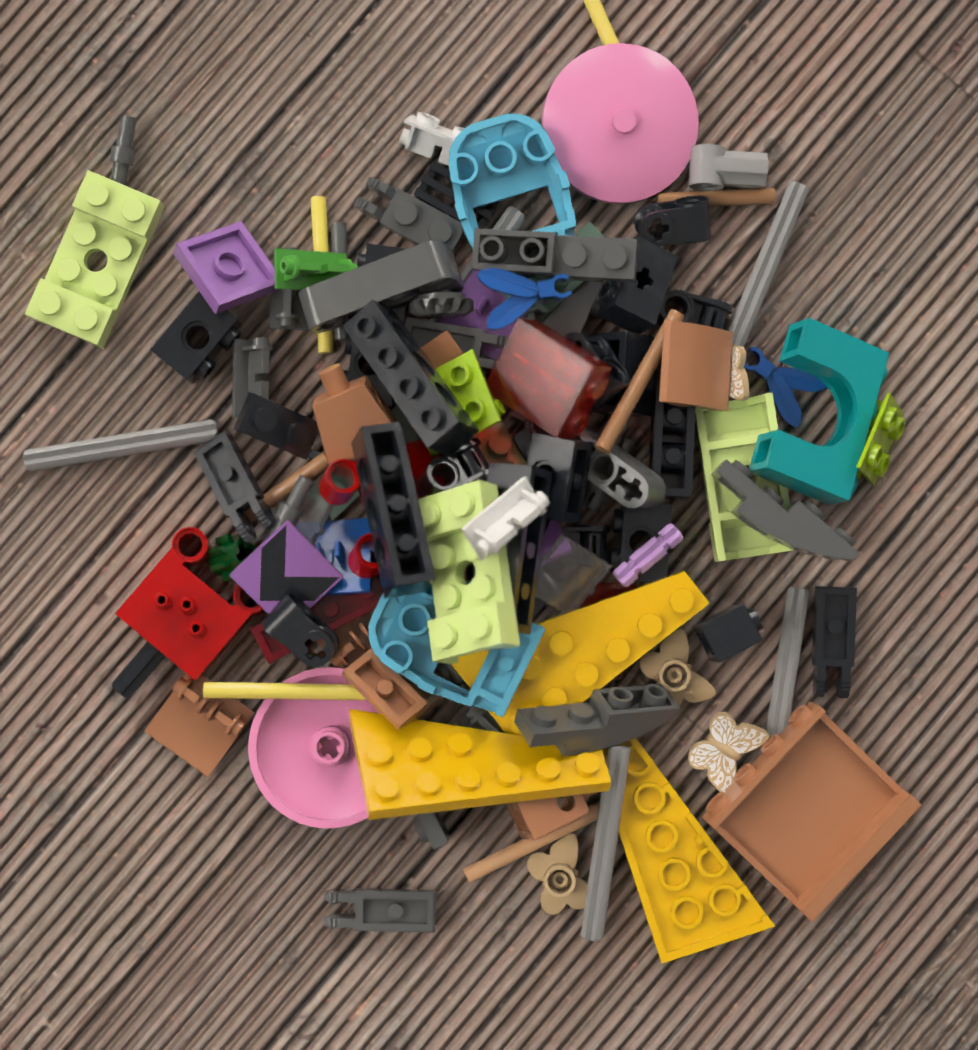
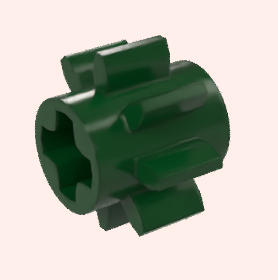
M228 533L215 538L218 547L207 552L209 554L210 570L216 575L222 576L223 583L233 580L229 574L255 550V546L251 542H245L239 534L231 536Z

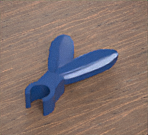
M498 268L483 269L477 274L479 281L485 287L511 296L490 313L486 323L487 328L490 330L503 329L512 324L529 310L537 300L555 299L563 301L572 294L570 291L560 294L554 288L555 282H565L569 276L566 274H558L553 279L537 283L523 276Z
M749 347L748 352L756 355L757 363L755 366H749L745 362V370L753 372L763 380L766 379L769 393H773L774 404L781 418L790 426L798 427L801 423V409L792 390L817 392L824 390L827 386L818 378L798 369L776 367L764 357L759 348Z

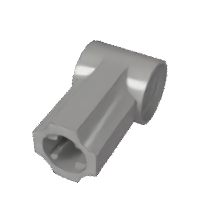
M715 144L694 145L691 147L689 188L701 191L721 190L724 187L764 189L768 175V154L726 151L725 147Z

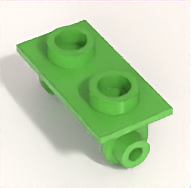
M274 249L275 289L303 290L306 287L358 268L356 263H352L350 259L346 258L345 253Z

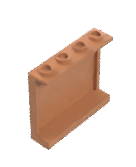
M810 701L807 706L801 705L790 715L788 719L790 724L779 735H772L763 744L761 755L752 764L747 763L737 771L733 778L734 783L725 793L720 792L709 801L706 806L707 812L702 818L813 922L922 804L886 774L825 714L826 711L822 707Z

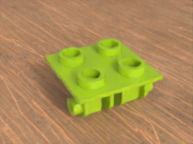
M473 349L436 368L444 382L479 429V432L476 434L501 422L500 416L505 414L504 406L499 399L493 401ZM428 448L431 457L440 454Z
M889 393L886 394L884 401H876L878 405L877 413L869 427L872 430L869 429L868 440L856 466L858 469L856 477L860 478L863 474L868 482L874 486L878 477H883L886 474L891 461V455L888 452L893 440L898 441L901 438L906 424V419L903 418V411Z

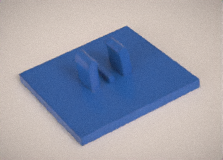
M367 518L298 523L295 526L344 576L324 596L371 593V578L364 579L356 576L348 565V556L355 544L363 535L370 533ZM361 549L363 558L371 563L372 550Z

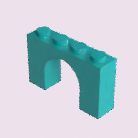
M811 318L789 325L779 362L818 378L828 387L836 403V427L830 439L823 446L809 443L778 429L760 434L757 438L749 470L756 476L828 505L850 501V497L854 494L858 484L856 477L858 469L856 466L867 442L866 438L870 423L877 413L878 405L876 401L880 386L884 383L887 376L886 364L889 352Z

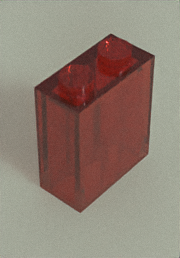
M518 318L486 383L492 396L554 437L576 438L586 428L589 422L588 413L595 400L606 390L608 385L607 377L612 367L540 321Z

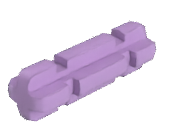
M673 524L666 525L658 532L659 536L657 538L652 537L629 557L630 561L627 563L624 561L614 569L613 575L622 586L627 587L639 578L637 575L640 572L644 574L667 554L666 550L668 548L673 549L683 540L681 532Z

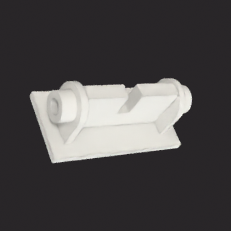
M418 112L417 116L410 115L404 120L405 124L412 127L411 130L403 129L399 143L404 144L406 150L430 159L436 145L440 146L442 151L438 162L449 166L451 145L456 136L465 128L454 126V129L450 130L440 126L438 118Z
M523 477L466 524L462 531L478 558L482 561L490 554H498L499 548L514 537L521 527H526L537 516L544 515L546 507L550 502L541 491L535 494L527 478Z

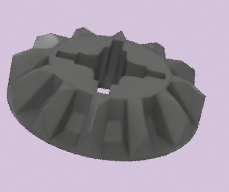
M458 292L418 295L417 300L410 302V313L419 318L443 319L464 317L474 311V300L465 298L464 293Z

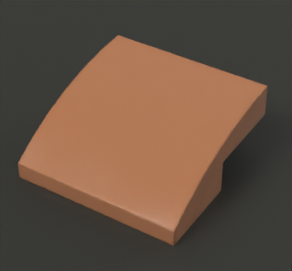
M673 320L664 321L659 402L679 407H698L714 412L728 411L733 332L694 323Z
M372 648L342 672V675L397 730L409 725L444 699V697L436 694L432 695L418 688V685L402 674L393 671L380 661ZM434 671L433 674L443 678L438 672Z

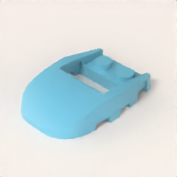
M511 113L471 124L456 136L451 145L448 162L455 199L454 205L472 250L475 228L479 229L474 208L544 187H548L559 223L533 231L555 232L556 235L575 236L574 228L577 225L571 203L570 183L567 173L562 170L554 153L555 148L547 132L537 121L528 116Z
M432 584L423 593L386 599L382 593L371 616L368 629L370 645L380 661L396 673L402 674L418 685V688L432 695L436 694L470 707L475 706L495 712V715L505 716L545 633V628L540 624L537 626L532 622L530 635L519 633V647L490 649L471 690L468 691L433 674L439 662L432 661L427 623L428 620L436 618Z

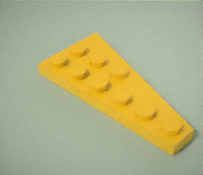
M682 571L614 597L611 596L586 607L536 623L537 626L540 624L545 628V633L505 716L502 717L495 715V712H488L505 733L523 736L514 723L517 709L583 703L592 695L593 690L601 689L710 603L686 572ZM490 649L461 656L458 663L451 664L470 689Z
M349 709V723L368 820L604 792L610 789L611 779L602 749L588 753L562 756L556 745L529 747L524 737L520 735L418 719L397 730L382 714Z
M637 738L620 743L619 745L630 748V757L618 833L661 963L663 964L775 927ZM608 748L602 749L605 762Z

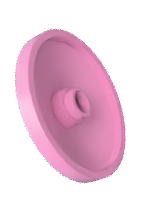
M623 43L599 46L586 51L572 60L551 85L544 102L541 126L549 135L555 148L554 153L562 170L567 173L570 186L586 197L611 204L641 201L671 185L690 161L691 147L696 145L699 125L698 110L693 92L675 65L653 50L639 45Z
M322 667L306 670L282 682L351 684L342 675L345 668ZM265 699L262 702L250 729L248 741L249 763L259 790L267 801L281 814L303 825L329 829L350 826L368 818L349 723V709L381 714L367 699Z

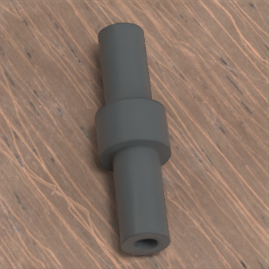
M121 115L116 146L112 145L109 161L113 162L111 180L126 186L128 168L133 166L135 156L132 144L137 118Z
M303 475L299 476L287 501H282L275 513L277 520L268 537L287 519L294 526L297 525L303 513L300 509L314 481Z

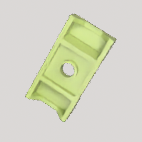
M87 170L72 204L75 211L45 279L40 278L25 315L35 321L55 327L104 349L165 206L156 198ZM97 251L104 252L107 256L105 268L98 272L90 271L87 266L88 257Z
M773 393L750 397L746 401H728V411L714 412L696 407L695 439L696 446H699L710 523L708 524L714 562L794 551L766 538L733 515L731 511L741 500L711 475L718 465L726 459L731 463L737 460L744 466L750 467L758 435L778 429ZM755 475L754 483L762 490L767 486L776 492L784 500L781 507L786 510L790 505L788 488Z
M477 480L418 499L436 578L432 583L436 618L427 621L433 662L454 664L458 663L459 657L488 649L515 648L520 646L506 543L499 548L498 554H490L481 561L462 531L466 524L499 498L496 484ZM473 563L475 566V577L471 583L467 584L464 579V572L466 567Z

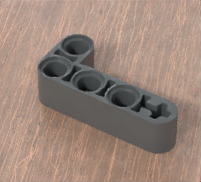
M432 240L306 287L298 295L310 333H322L344 326L372 299L387 308H391L413 300L421 294L434 292L460 293L464 289V285L452 249L443 241Z
M569 373L553 375L547 382L527 418L526 428L532 436V433L553 434L579 440L582 438L584 441L594 442L588 473V480L628 508H654L660 505L666 494V486L663 479L616 444H614L609 454L599 451L595 445L601 434L582 421L590 406L579 395L577 386ZM572 383L574 393L569 400L567 390ZM553 418L554 428L553 431L550 433L548 429L549 420ZM610 460L614 464V472L611 477L607 472V465ZM628 483H641V484H640L639 487H638V486H636L635 484H628Z

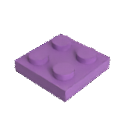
M242 221L179 242L174 248V256L215 314L280 290L275 289V269Z

